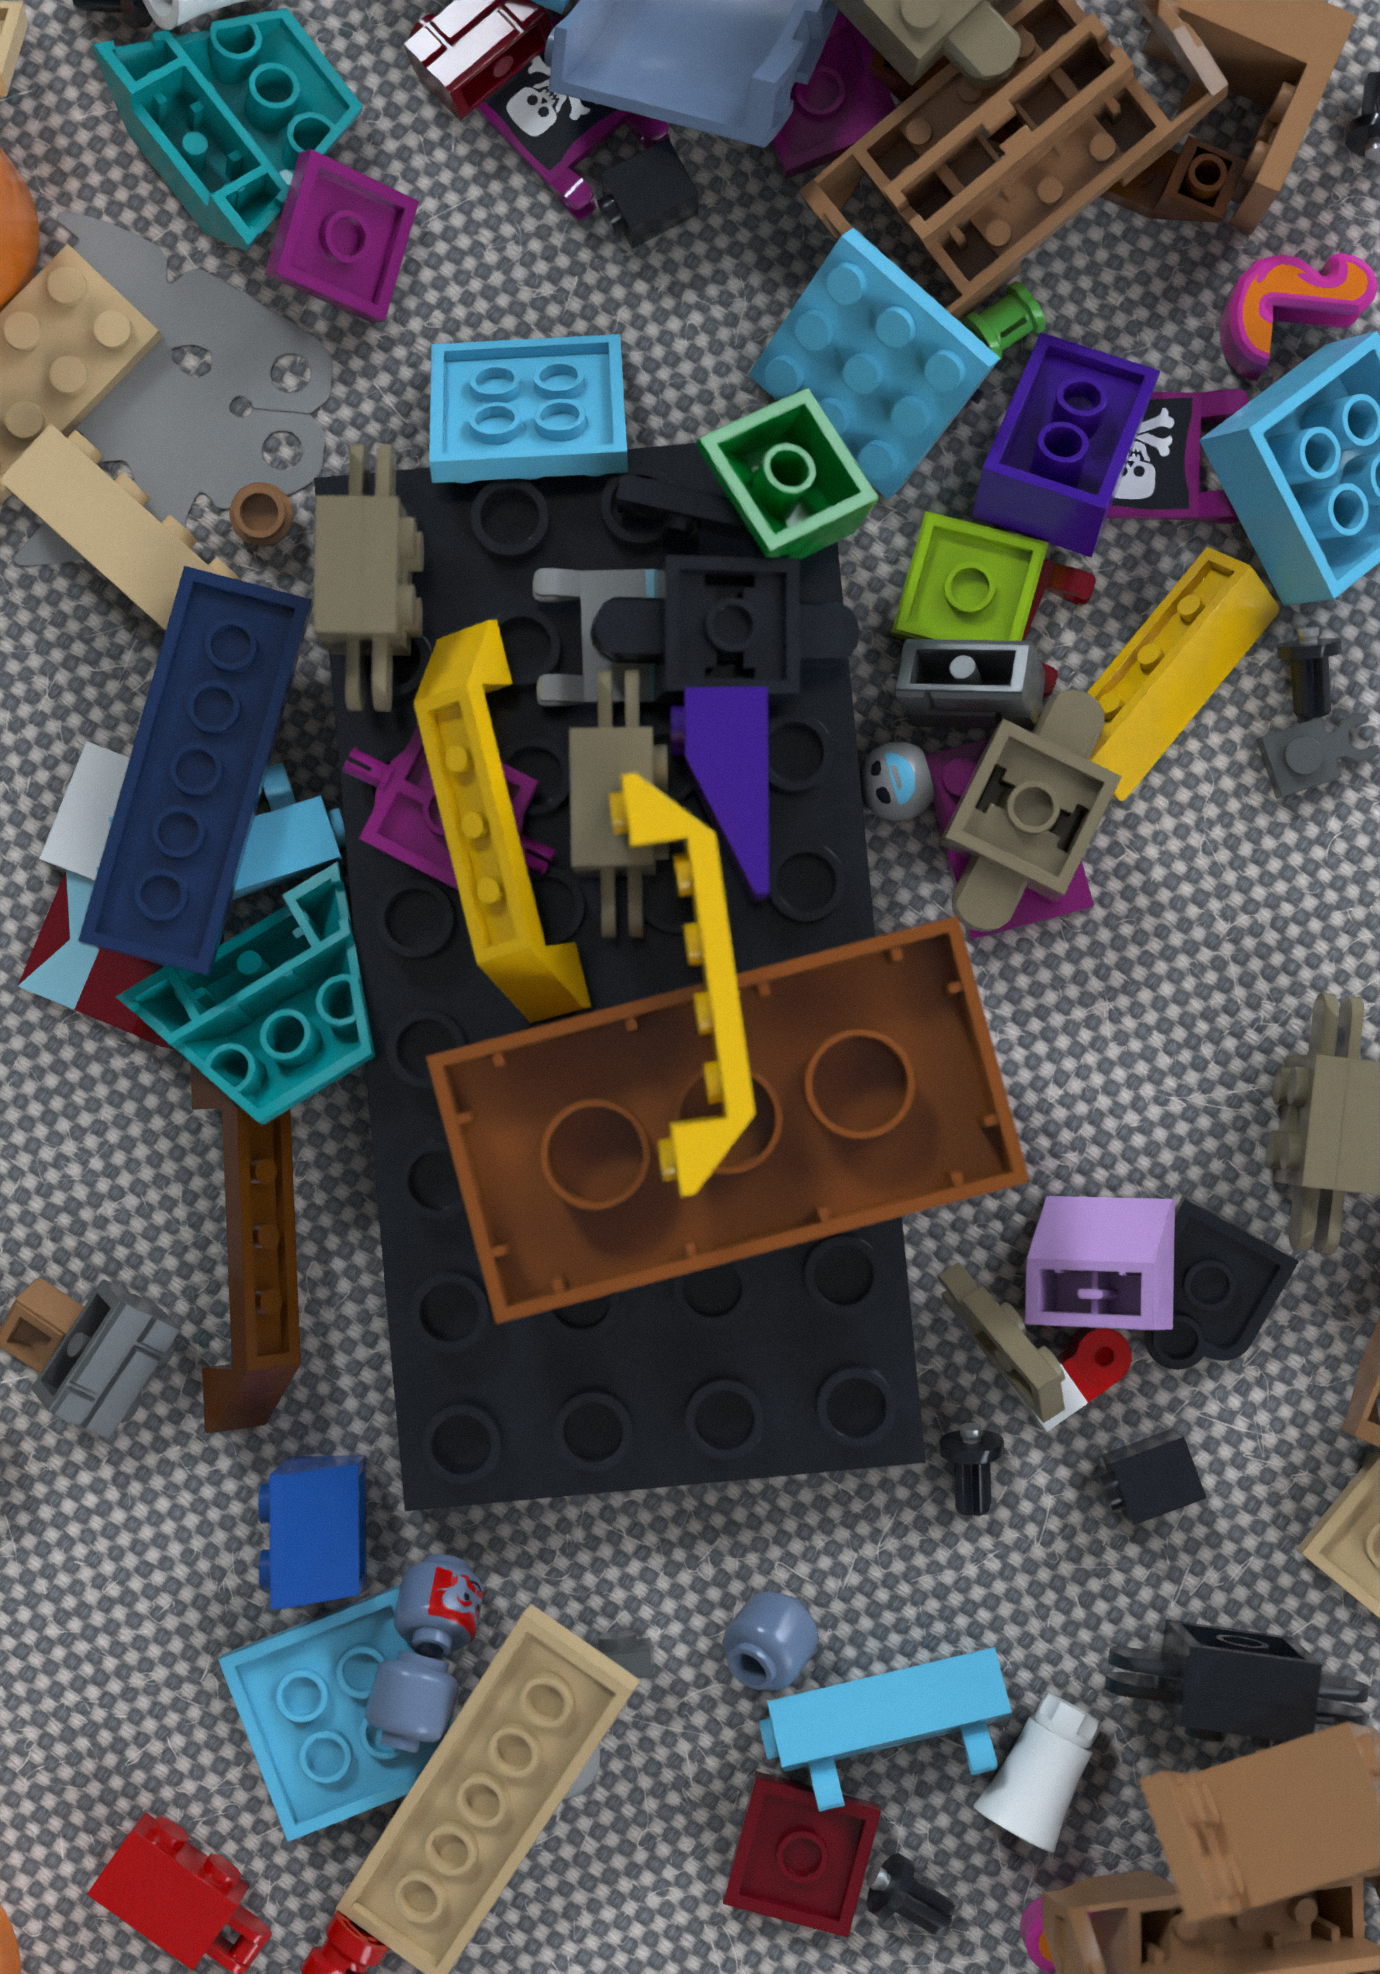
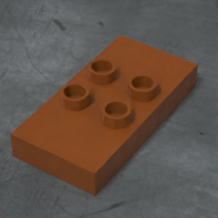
M954 916L736 974L755 1115L694 1195L681 1196L677 1191L676 1180L663 1182L657 1140L670 1138L668 1122L722 1115L721 1103H708L704 1081L703 1063L715 1061L711 1034L699 1035L695 1018L693 994L705 992L704 983L427 1056L429 1070L496 1324L1030 1182L959 917Z

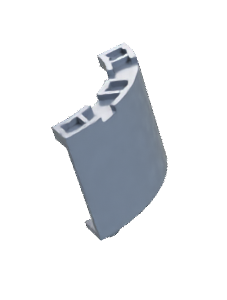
M579 0L572 11L552 29L547 39L545 64L551 68L548 91L765 148L776 137L793 112L794 100L789 98L794 83L808 84L824 49L838 8L830 0Z

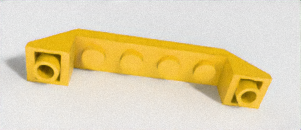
M487 620L437 639L413 703L476 963L529 1022L532 1023L591 1007L576 942L552 946L545 945L484 695L512 685L497 620Z
M636 773L624 774L619 779L621 792L608 793L614 835L627 833L629 849L684 841L685 854L673 856L675 877L679 897L688 895L692 897L695 923L683 924L684 940L689 966L701 964L705 992L693 994L698 1034H711L715 1061L703 1063L704 1081L708 1103H721L722 1115L668 1122L670 1138L657 1140L663 1182L676 1180L677 1191L681 1196L694 1195L755 1115L716 834Z

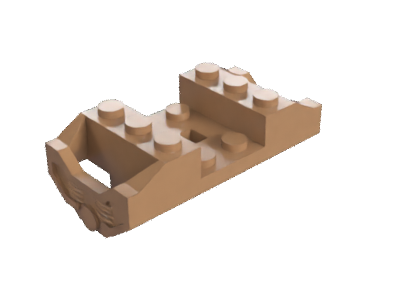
M1023 0L1003 17L1021 39V48L1014 69L1004 82L992 88H977L950 62L798 192L838 242L843 234L852 229V226L840 211L864 175H866L959 294L951 303L942 306L959 321L1022 271L1019 263L1112 185L1119 181L1123 187L1126 186L1171 149L1212 108L1228 96L1229 84L1198 35L1187 22L1179 19L1180 11L1174 0H1131L1172 51L1191 82L1176 116L1171 121H1169L1136 79L1134 63L1120 46L1115 48L1108 39L1107 29L1094 12L1087 16L1075 0ZM1016 116L1023 126L999 145V148L1005 154L1000 158L987 142V139Z
M1380 1869L1230 1918L1194 1923L1187 1922L1175 1885L1149 1870L1089 1877L1061 1890L1042 1892L1043 1929L1054 1962L1055 1974H1380V1946L1364 1938L1363 1880L1374 1885L1380 1900Z

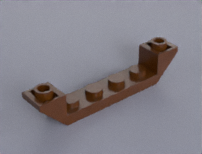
M876 49L868 72L903 103L947 66L950 61L943 56L911 86ZM1015 116L988 138L987 142L996 153L1004 156L1005 154L999 148V145L1019 130L1023 124ZM1188 135L1180 153L1169 149L1126 186L1123 187L1117 181L1099 197L1149 219L1220 223L1247 160Z
M190 1062L192 1110L222 1108L232 1364L202 1368L205 1432L216 1433L266 1425L301 1365L291 1109L262 1126Z

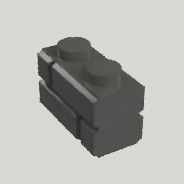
M906 639L903 645L897 679L896 698L902 709L906 710V716L913 727L995 729L1002 719H1005L1025 730H1033L1041 712L1046 672L1040 659H1037L1038 654L1032 641Z
M103 1279L31 1390L53 1415L77 1426L81 1425L86 1430L109 1439L120 1422H127L138 1410L141 1402V1390L154 1370L162 1368L172 1358L176 1349V1336L181 1329L156 1304L136 1294H131L127 1290Z

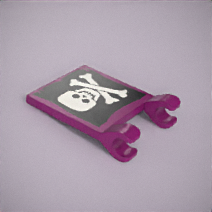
M561 14L557 15L550 22L552 29L564 19ZM544 49L475 109L546 183L566 210L576 220L582 221L595 210L596 204L593 200L592 188L572 169L624 123H626L645 149L667 138L670 140L668 134L669 127L665 121L548 91L551 68L545 64Z
M1225 389L1203 393L1153 392L1107 519L1199 520L1218 524H1235L1239 522V518L1224 490L1199 492L1201 448L1199 440L1201 439V421L1221 424L1248 403L1247 392L1242 389Z

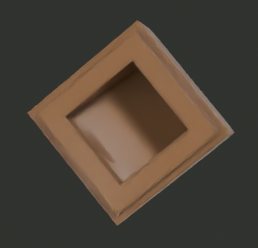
M41 1278L35 1279L14 1300L1 1325L0 1347L41 1374L84 1306Z

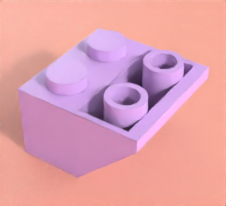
M1046 1196L1026 1258L1025 1324L1172 1330L1175 1199Z

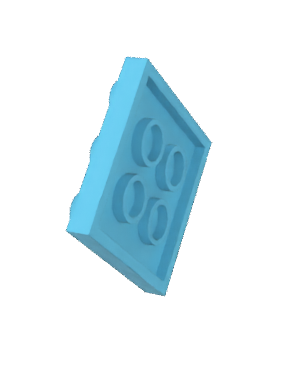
M852 228L840 237L748 375L777 401L805 388H809L868 482L889 500L902 488L1000 360V357L856 229Z
M620 334L432 344L429 465L432 483L456 482L467 484L481 480L518 478L535 480L541 477L586 475L596 477L610 473H628Z
M401 1584L226 1652L218 1659L287 1842L407 1795L440 1742L429 1743L421 1741L417 1754L380 1744L383 1730L371 1726L365 1718V1709L379 1664L388 1659L397 1660L399 1650L417 1654L411 1648V1644L404 1640L394 1627V1615ZM453 1716L451 1717L449 1728L454 1722Z

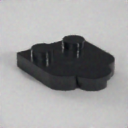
M1182 1196L1175 1208L1173 1329L1145 1330L1144 1340L1150 1356L1161 1366L1174 1370L1189 1368L1197 1364L1204 1355L1218 1361H1228L1240 1357L1252 1345L1299 1262L1298 1259Z

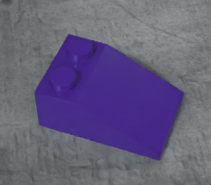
M1041 332L982 468L971 517L1092 557L1111 510L1155 389L1160 370Z
M685 687V706H671L672 756H685L686 775L751 902L765 903L769 895L768 687Z

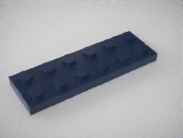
M184 566L78 939L79 943L202 976H211L313 608L311 599Z

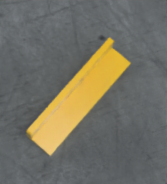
M1206 547L1088 690L1087 693L1099 702L1105 715L1102 733L1088 760L1122 776L1113 794L1114 798L1120 801L1126 800L1278 615L1280 610L1278 604L1251 565Z

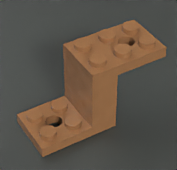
M1174 0L1180 11L1179 19L1187 22L1204 43L1229 84L1228 90L1268 107L1253 139V142L1256 144L1231 197V201L1238 204L1229 225L1252 234L1281 190L1357 15L1323 0ZM1143 16L1140 26L1151 31L1142 53L1183 70L1172 51Z
M1345 1722L1196 1773L1164 1770L1139 1779L1188 1923L1230 1918L1380 1869V1735L1377 1729Z

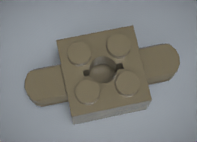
M830 0L911 86L940 58L945 56L972 85L980 89L996 87L1011 74L1019 56L1021 39L1018 33L994 9L1002 0Z
M351 444L349 456V496L316 495L313 632L332 655H346L345 698L348 711L364 710L367 655H372V696L375 711L391 710L393 655L410 656L411 637L422 636L421 597H416L415 586L412 585V572L423 571L422 531H417L416 518L408 517L399 497L396 496V457L394 445L378 444L375 496H370V463L367 444Z
M639 669L625 670L626 727L614 728L612 670H598L599 728H570L572 867L577 877H601L603 938H616L617 936L616 876H628L630 938H643V876H656V860H669V843L629 849L627 833L614 835L608 793L621 792L619 782L621 775L636 773L661 793H668L667 745H654L653 728L640 727Z
M1075 689L1065 690L1050 698L1044 705L1032 732L1005 719H1002L993 730L938 843L969 859L952 895V911L968 929L979 932L994 931L1008 923L1026 887L1052 900L1065 895L1122 776L1088 760L1102 733L1105 719L1104 710L1089 693Z
M1320 993L1313 1006L1308 1055L1286 1056L1285 1067H1278L1275 1074L1273 1102L1275 1105H1281L1279 1129L1278 1131L1272 1130L1268 1138L1266 1165L1267 1168L1274 1169L1273 1182L1294 1185L1289 1228V1242L1293 1250L1308 1251L1314 1239L1318 1253H1335L1340 1241L1345 1191L1380 1195V1062L1359 1059L1364 1018V1003L1360 997L1345 996L1339 1007L1336 995Z

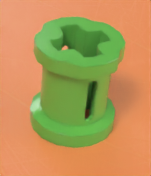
M1015 281L1007 286V295L979 314L971 311L963 316L962 319L963 325L1000 357L999 361L1003 358L1002 351L1030 332L1038 335L1046 330V319L1036 299L1019 281Z

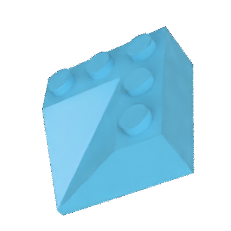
M1377 331L1325 344L1199 440L1283 606L1335 599L1380 562V336Z

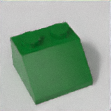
M805 388L700 437L696 442L697 448L766 557L803 559L854 534L879 499L809 388Z

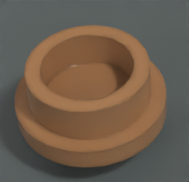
M255 482L246 485L236 493L230 505L229 516L234 531L242 540L254 546L267 547L280 542L288 535L293 525L294 510L290 499L280 488L266 482Z

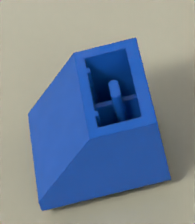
M366 1455L289 1456L269 1474V1483H261L259 1489L260 1523H270V1549L261 1550L259 1584L261 1590H270V1609H287L357 1596L367 1584Z

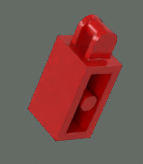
M145 1812L86 1895L192 1971L204 1954H207L235 1974H245L272 1936L271 1930L262 1920L240 1905L249 1885L240 1880V1871L230 1861L217 1854L207 1856L187 1842L189 1840L188 1834L177 1823L163 1816H158L155 1819ZM225 1924L241 1934L234 1944L219 1934Z

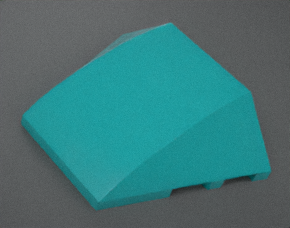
M288 8L214 21L208 30L173 36L169 30L152 33L150 41L115 47L113 40L93 44V54L128 135L205 234L246 252L284 208L299 152L312 149L326 156L362 113L363 105Z
M338 862L283 894L282 896L287 903L286 906L220 945L210 977L165 966L116 996L117 999L148 1024L159 1036L174 1047L262 1126L375 1057L341 865Z

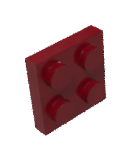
M755 1771L723 1893V1904L848 1938L881 1814L880 1804L842 1794L845 1806L820 1812L813 1786Z

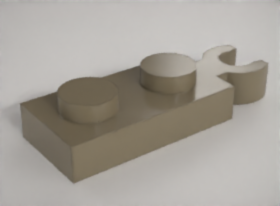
M959 1262L937 1275L940 1283L946 1288V1291L941 1293L947 1306L954 1314L964 1320L967 1324L968 1334L1038 1418L1045 1423L1065 1410L1061 1382L1065 1380L1064 1371L1056 1357L1047 1347L1042 1346L1036 1349L1025 1336L1027 1335L1025 1325L1016 1310L1008 1302L999 1305L983 1286L978 1289L971 1275Z

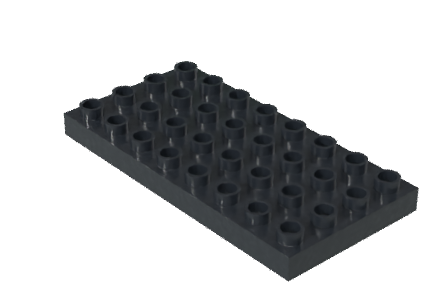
M696 443L627 449L628 473H610L596 477L573 475L541 477L535 480H523L520 478L481 480L467 484L456 482L432 483L430 467L396 470V496L399 497L408 517L416 518L417 531H422L423 571L412 572V585L415 586L416 597H421L423 628L421 637H411L410 656L393 655L391 710L375 711L372 696V655H367L364 710L348 711L345 698L346 655H332L329 652L354 941L375 1057L367 1061L365 1066L405 1511L926 1463L902 1216L496 1324L426 1058L434 1054L704 983L701 964L693 966L688 964L683 924L695 923L691 895L679 897L675 877L673 856L685 854L684 841L669 843V860H656V876H643V938H630L628 876H616L617 936L616 938L602 937L601 877H577L572 867L570 728H599L598 704L543 707L537 701V682L540 676L544 674L583 676L580 599L539 603L533 596L534 574L537 570L544 568L578 571L656 569L665 555L773 558L766 557L749 528L745 541L701 531L698 533V538L688 539L661 531L659 529L660 522L618 513L616 495L621 475L625 476V474L728 497L697 448ZM376 472L370 473V496H375ZM349 475L314 478L315 497L316 495L349 496ZM838 542L803 559H799L800 601L843 604ZM487 620H497L512 680V685L484 694L500 760L509 767L537 780L540 784L524 814L523 830L521 833L551 849H556L552 861L529 850L527 851V853L549 864L544 875L526 866L545 945L552 946L576 942L591 1007L532 1023L477 965L459 891L359 839L374 810L377 788L348 773H343L346 760L367 771H371L370 768L349 757L354 747L388 765L406 749L418 726L413 702L437 639ZM849 657L833 668L800 667V694L786 705H768L769 895L765 903L751 902L686 775L685 756H672L671 706H685V703L641 702L640 727L653 728L654 745H667L668 793L663 794L716 834L735 975L875 938ZM613 703L614 728L626 727L625 703Z

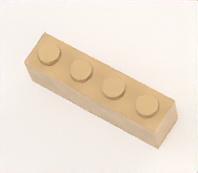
M50 423L0 477V482L165 632L184 566L243 581L219 558L215 557L207 565L191 550L198 540L171 515H168L160 522L147 511L144 506L151 498L126 474L121 472L113 480L97 466L104 456L76 430L66 438Z

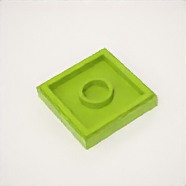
M925 511L891 636L903 640L1022 641L1049 542Z

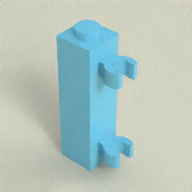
M283 763L268 767L263 788L271 811L254 817L232 900L321 872L336 862L340 865L344 864L339 848L346 846L345 827L339 808L326 812L321 795L296 803ZM113 817L109 818L110 825L112 823Z
M993 1647L767 1701L770 1718L759 1720V1726L767 1760L779 1757L784 1773L809 1767L818 1809L821 1812L845 1806L835 1761L960 1731L971 1776L997 1770L996 1767L998 1765L987 1724L1010 1719L1012 1711L996 1649Z

